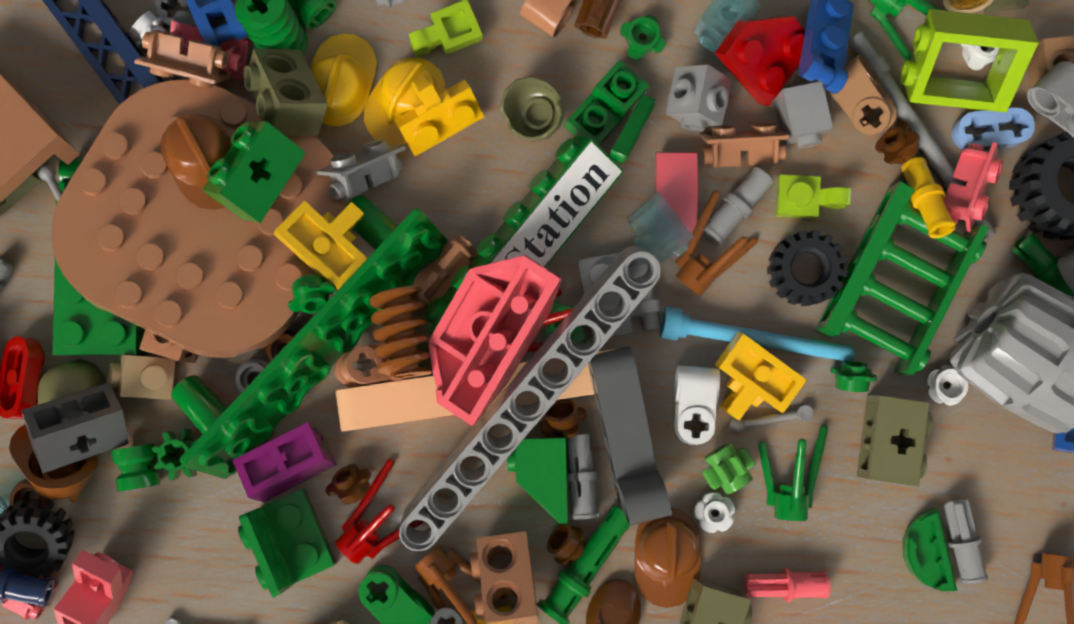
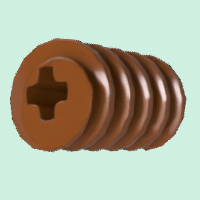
M420 287L392 288L382 291L369 299L371 307L382 309L371 316V321L374 324L383 326L374 331L373 338L377 341L385 342V344L375 349V355L388 359L377 366L379 374L390 376V378H409L432 373L430 369L419 367L420 362L430 358V353L417 350L418 345L428 341V336L415 333L416 328L426 324V319L413 316V312L425 307L423 302L411 299L412 295L423 291Z

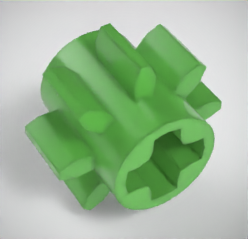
M729 442L704 457L709 467L701 472L711 489L716 490L722 487L726 494H730L753 480L748 469L755 466L756 463L746 447H740L735 450L732 443Z

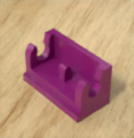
M306 422L232 460L247 497L264 503L336 466L333 455L325 450L321 442L324 440V437L320 431L313 428L309 422Z

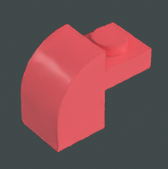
M82 550L72 563L75 581L54 608L57 623L108 624L129 588L133 571L120 565L108 555L97 552L92 555Z

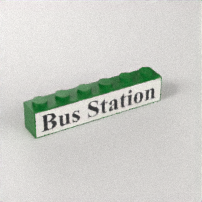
M575 136L566 140L556 151L555 156L557 158L547 170L539 172L533 178L529 185L531 190L523 200L514 203L503 216L504 223L495 234L491 233L481 241L477 248L478 254L468 266H462L453 275L450 281L452 286L443 297L436 298L428 305L424 312L426 324L423 327L430 334H433L471 268L526 255L546 267L623 174L624 170L591 138Z

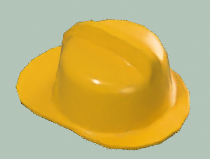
M342 33L330 37L320 45L310 68L328 102L322 121L327 126L341 127L350 124L362 114L377 69L376 55L370 44L355 34Z
M408 57L395 62L387 69L369 95L364 107V123L369 134L375 140H387L388 145L407 144L394 119L414 109L412 105L420 101L410 82L411 79L425 72L436 91L445 87L442 73L433 63L422 58Z

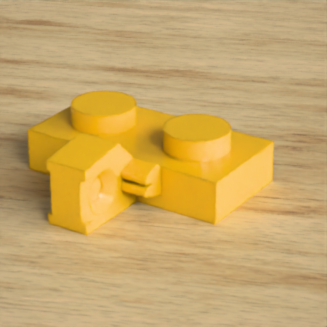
M424 72L410 80L420 101L412 105L414 109L400 115L394 121L416 157L484 118V115L465 79L448 89L443 87L436 91Z
M304 200L274 230V235L319 276L323 277L326 282L332 283L336 291L368 259L352 244L357 237L350 230L364 215L352 202L335 218L329 212L322 217Z
M739 331L714 364L732 377L726 385L731 390L724 398L720 408L739 421L751 404L758 407L763 401L779 412L784 413L807 381Z

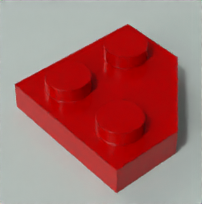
M788 15L770 16V18L738 20L715 54L758 104L770 106L800 64L805 30L794 16Z

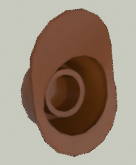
M190 114L181 116L172 122L162 135L160 149L163 159L180 191L191 203L205 209L216 210L224 208L223 205L203 192L202 189L208 182L207 173L211 166L217 160L224 158L233 145L231 144V138L218 120L207 115Z
M25 424L16 430L10 440L9 450L12 459L26 479L32 484L34 490L44 498L53 500L68 498L72 503L76 502L79 498V492L86 487L90 476L97 468L98 458L95 455L42 473Z
M671 508V516L640 523L635 538L634 573L637 588L650 603L665 608L680 606L686 602L692 579H700L701 538L699 528L692 517L682 510Z

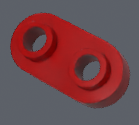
M15 336L5 346L0 369V416L2 418L24 419L21 410L36 406L38 403L37 391L41 368L45 362V353L40 342L35 338Z

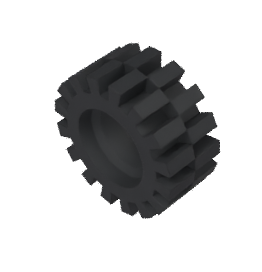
M803 230L787 237L775 247L776 250L770 255L768 260L771 261V265L767 267V275L771 274L772 280L769 281L771 287H776L779 291L776 294L781 299L787 298V303L793 305L810 306L831 299L836 295V291L841 290L845 284L841 281L848 274V269H844L843 264L848 262L847 256L841 257L839 251L843 248L840 243L834 245L831 242L832 236L829 234L822 236L820 231L812 230L811 232ZM809 253L820 261L822 273L815 283L805 284L794 276L792 264L799 254Z
M31 499L28 506H26L25 500L17 501L14 508L9 505L0 514V565H3V568L15 569L16 573L20 575L40 578L42 573L43 577L47 579L52 576L54 570L58 572L68 556L75 537V530H71L73 522L71 518L63 521L66 512L62 508L56 513L51 511L54 506L52 502L47 501L45 507H40V499ZM21 531L37 533L46 540L47 546L42 549L27 548L16 540L15 534Z

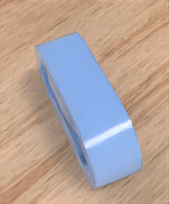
M1009 108L1007 113L985 110L967 113L954 123L951 137L954 144L962 150L967 149L971 143L979 144L985 150H990L993 142L997 143L998 149L1011 148L1027 141L1032 136L1035 130V122L1033 116L1023 108ZM1010 121L1013 125H1019L1020 131L1016 134L1012 130L999 131V127ZM972 124L973 129L986 128L987 132L974 138L972 134L965 133V128Z

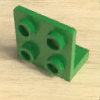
M305 488L239 516L241 525L238 526V533L247 550L252 549L258 563L255 566L257 579L264 590L269 589L273 598L285 592L295 583L337 564Z

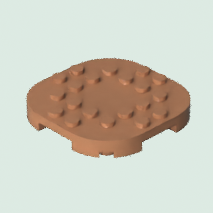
M171 80L157 83L131 95L114 110L63 191L52 220L51 238L54 255L58 266L69 283L95 307L104 312L108 311L167 339L191 353L214 358L237 357L238 354L246 353L259 347L263 348L275 341L290 327L299 312L291 311L288 307V302L293 299L292 284L302 276L317 275V273L274 235V230L304 200L322 217L329 212L336 218L345 209L346 201L341 199L335 200L330 195L329 185L332 184L330 176L317 175L316 172L332 165L330 160L333 158V155L314 135L286 136L304 150L306 154L261 223L242 220L226 207L216 210L201 208L191 203L180 191L163 159L160 146L162 135L167 127L181 116L202 114L218 120L231 138L236 129L243 123H247L249 120H264L258 117L255 104L216 85H213L212 88L199 87L189 83V80Z

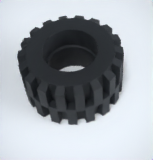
M1063 132L1033 147V149L1027 151L1020 158L1022 162L1016 164L1012 171L1017 178L1009 181V190H1015L1016 196L1010 198L1012 207L1018 205L1021 212L1016 214L1021 222L1027 219L1031 222L1028 229L1034 233L1043 231V237L1048 239L1059 237L1060 240H1069L1074 238V205L1068 202L1061 194L1057 183V176L1061 166L1074 172V138L1068 132Z

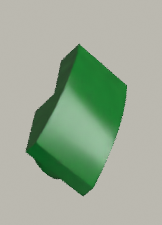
M619 60L595 85L590 96L566 120L564 128L574 136L591 138L600 146L636 105L650 85Z

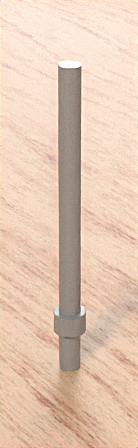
M862 31L851 37L848 43L856 55H861L872 67L879 78L880 84L895 103L897 116L901 122H908L911 133L916 132L920 136L919 149L948 190L950 183L965 186L962 181L953 179L954 168L890 75L889 71L892 68L884 56L878 57ZM986 216L982 221H975L973 227L981 224L989 227L983 241L996 233Z

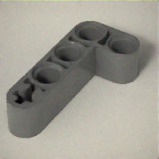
M627 346L596 354L588 363L614 488L628 525L632 526L671 516L669 496L656 466L637 366L632 350Z

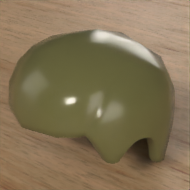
M534 76L516 79L504 90L500 103V113L504 117L509 130L518 138L530 142L549 139L560 129L565 112L562 97L557 89L549 82Z
M81 359L55 365L43 375L39 382L38 405L105 384V375L94 363Z

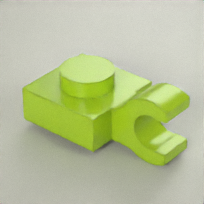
M468 0L460 1L430 13L432 26L408 34L411 40L410 45L416 57L430 53L439 45H442L445 54L448 55L483 41V34Z
M780 174L777 177L775 217L817 219L819 217V208L845 209L846 205H850L851 188L833 187L820 189V176Z

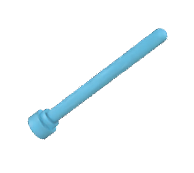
M665 306L662 313L659 336L662 339L677 341L679 337L686 338L687 335L731 342L739 331L764 348L840 361H851L855 357V350L849 345L691 319L690 314L683 313L681 308Z

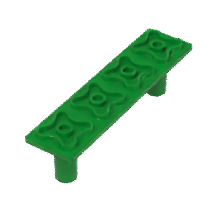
M363 195L354 197L346 204L345 208L352 202L364 213L361 220L352 229L375 251L228 408L198 376L186 377L174 387L171 398L203 434L180 458V462L185 468L222 479H227L229 476L236 474L237 470L232 460L250 452L269 440L274 433V428L286 415L294 412L301 405L308 391L329 375L331 367L336 363L337 358L343 353L352 350L357 345L363 332L370 325L374 324L371 321V316L382 309L371 307L369 299L388 289L412 286L418 273L440 256L448 240L419 208H415L398 226Z

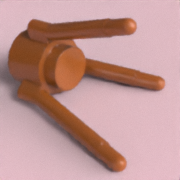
M716 190L712 192L684 252L675 261L681 267L675 276L698 296H701L721 274L758 242L756 237L748 240L746 236H742L713 264L700 253L695 259L691 257L720 196L719 191Z
M440 545L437 546L414 566L420 574L418 580L426 588L437 611L446 607L438 592L441 588L467 624H479L448 581L458 574L453 569L454 565L479 584H481L480 578H473L471 565L462 560L453 548L445 553ZM503 595L499 598L506 599L507 595Z
M1042 553L1041 563L1031 562L1030 579L1014 624H1024L1040 579H1045V588L1064 590L1067 624H1074V557Z

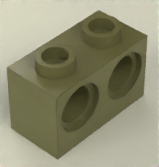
M253 49L250 65L244 69L243 80L246 90L251 92L255 100L258 117L269 122L285 136L318 135L328 102L302 51L290 49Z

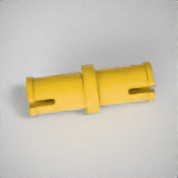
M917 157L910 159L901 166V172L905 176L908 186L915 189L910 198L913 208L920 211L931 238L947 236L956 227L943 201L946 196L941 185L935 183L925 158Z

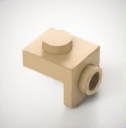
M117 355L116 363L109 364L107 383H110L115 396L172 400L171 393L173 390L175 360L159 357Z

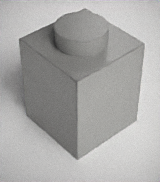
M819 81L782 89L774 99L780 129L789 135V139L783 140L785 146L797 143L798 149L819 145L822 143V138L833 129L822 82Z

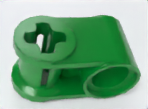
M378 565L373 567L360 584L358 591L360 601L381 624H429L435 615L434 609L427 600L417 591L413 590L397 571L390 566ZM385 581L388 584L386 592L380 591L376 594L372 590L375 583L380 584Z

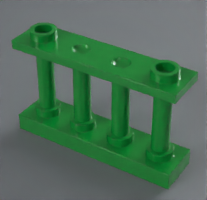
M901 181L886 190L846 268L848 269L847 277L841 281L845 284L829 300L814 330L827 337L840 335L841 331L846 333L849 330L900 357L894 370L895 373L899 375H915L916 371H921L927 364L931 356V350L928 347L971 263L977 262L982 256L987 245L983 239L989 227L981 224L973 227L971 233L966 230L963 235L954 230L947 236L934 238L956 251L946 270L929 263L895 245V240L890 237L896 225H902L903 223L929 236V231L921 213L913 209L912 203L909 202L915 189ZM886 258L937 285L927 307L875 280L876 275L872 271L878 260L883 261ZM868 294L919 321L909 343L858 317L857 311L853 308L859 296L864 297Z

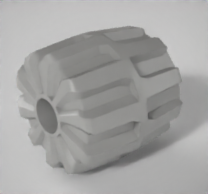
M1014 274L1008 280H1001L988 291L986 302H977L968 313L970 322L966 328L958 330L954 340L959 343V346L950 354V362L961 377L1000 407L1052 433H1067L1074 428V298L1029 274Z

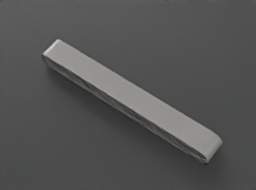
M630 246L620 252L476 425L409 502L403 511L399 531L401 542L406 548L412 551H423L434 545L654 287L660 277L661 268L658 260L647 249L641 246ZM639 257L646 258L648 261L646 273L638 278L628 276L627 269L630 262ZM610 291L619 293L621 297L616 308L612 310L599 308V300L602 295ZM588 325L593 328V334L589 340L578 343L570 338L573 329L577 326ZM559 358L566 363L563 371L555 375L544 372L543 366L545 362L549 359ZM524 391H531L538 396L537 401L531 406H521L515 399L517 395ZM496 424H505L511 429L510 433L502 438H496L488 431ZM469 456H477L484 463L479 468L469 469L462 464V460ZM442 488H449L457 495L453 499L443 500L435 492ZM414 520H423L430 527L420 531L413 529L409 523Z

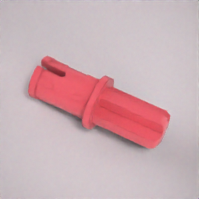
M783 568L781 573L747 574L744 576V592L747 597H783L785 602H791L793 598H828L830 595V579L826 571L791 572L789 568Z

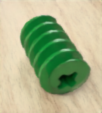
M237 0L235 3L237 20L242 24L244 31L247 32L248 37L257 49L301 50L303 55L308 48V37L288 0Z

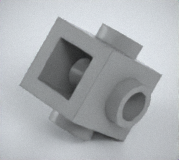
M708 64L675 67L666 114L680 121V127L690 131L701 132L704 131L705 126H722L732 79Z

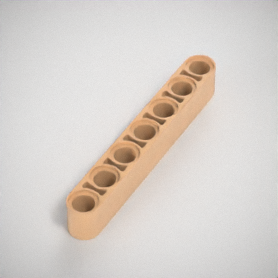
M611 350L598 351L596 354L603 353V352H607V351H611ZM559 358L549 359L545 362L543 370L551 375L559 374L563 371L566 363ZM523 362L518 365L511 379L504 387V389L500 392V394L497 396V398L501 395V393L507 388V386L512 382V380L517 376V374L523 369V367L528 362ZM588 364L557 400L594 394ZM434 376L335 391L341 432L451 416L454 414L437 403L435 392L437 388ZM524 391L517 395L515 401L519 405L532 404L537 401L538 396L531 391Z

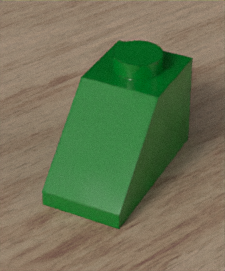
M525 437L507 458L508 472H516V482L558 523H568L566 438Z

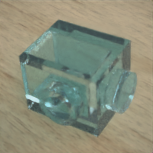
M714 0L699 18L694 33L698 35V40L704 47L716 52L737 21L755 19L761 5L755 0Z
M659 192L627 217L630 226L637 233L632 238L636 246L647 249L656 256L660 263L667 258L674 260L682 255L690 246L688 241L694 237Z

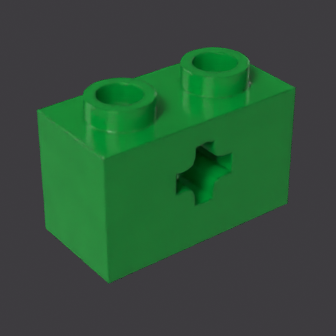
M249 120L247 123L240 125L232 135L231 144L233 145L225 157L217 160L207 173L208 182L202 191L242 220L261 223L306 152L269 122Z

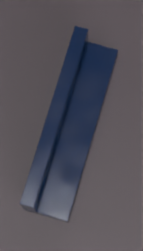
M42 0L119 104L129 97L131 84L142 85L143 88L164 82L161 76L150 73V67L135 64V59L145 55L140 48L136 47L134 40L104 0H78L77 13L63 12L56 3L58 0ZM69 20H74V21H75V27L72 25V23H71ZM85 22L95 23L101 30L100 44L86 43L83 40ZM92 51H99L98 58ZM108 53L119 54L124 61L123 75L109 74L106 71ZM115 82H122L121 89Z

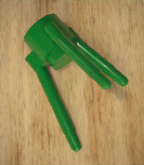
M868 0L875 6L870 15L881 24L904 60H911L912 55L887 18V15L891 14L896 18L908 4L926 16L929 9H941L926 0Z
M827 425L820 426L805 485H803L806 457L805 439L801 438L798 440L793 483H781L779 491H776L766 443L761 441L758 444L767 489L766 505L775 506V518L787 521L808 520V509L812 508L813 491L828 432Z

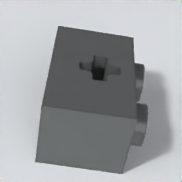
M109 382L21 410L29 439L42 473L129 444L123 410Z

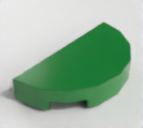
M642 94L611 150L609 157L612 160L622 164V162L625 163L640 136L641 130L656 104L654 103L655 99Z
M937 508L928 509L919 513L907 526L902 539L903 558L909 572L922 584L939 591H958L939 511Z

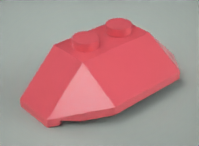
M526 255L469 269L428 341L432 371L437 388L435 390L436 399L439 405L472 427L476 425L507 385L548 317L562 281L560 276Z

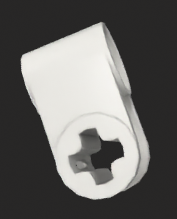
M677 365L674 382V432L678 439L685 444H703L714 435L716 406L720 389L719 368ZM693 415L697 416L698 423L704 424V430L697 432L695 438H692L691 430L684 429V422L692 420Z

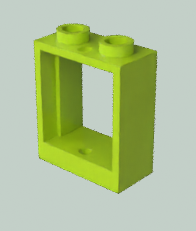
M929 9L924 25H918L913 39L914 52L911 60H906L903 64L900 78L901 84L905 85L909 102L1007 113L1039 42L1028 19ZM943 42L999 48L986 81L976 82L930 77Z

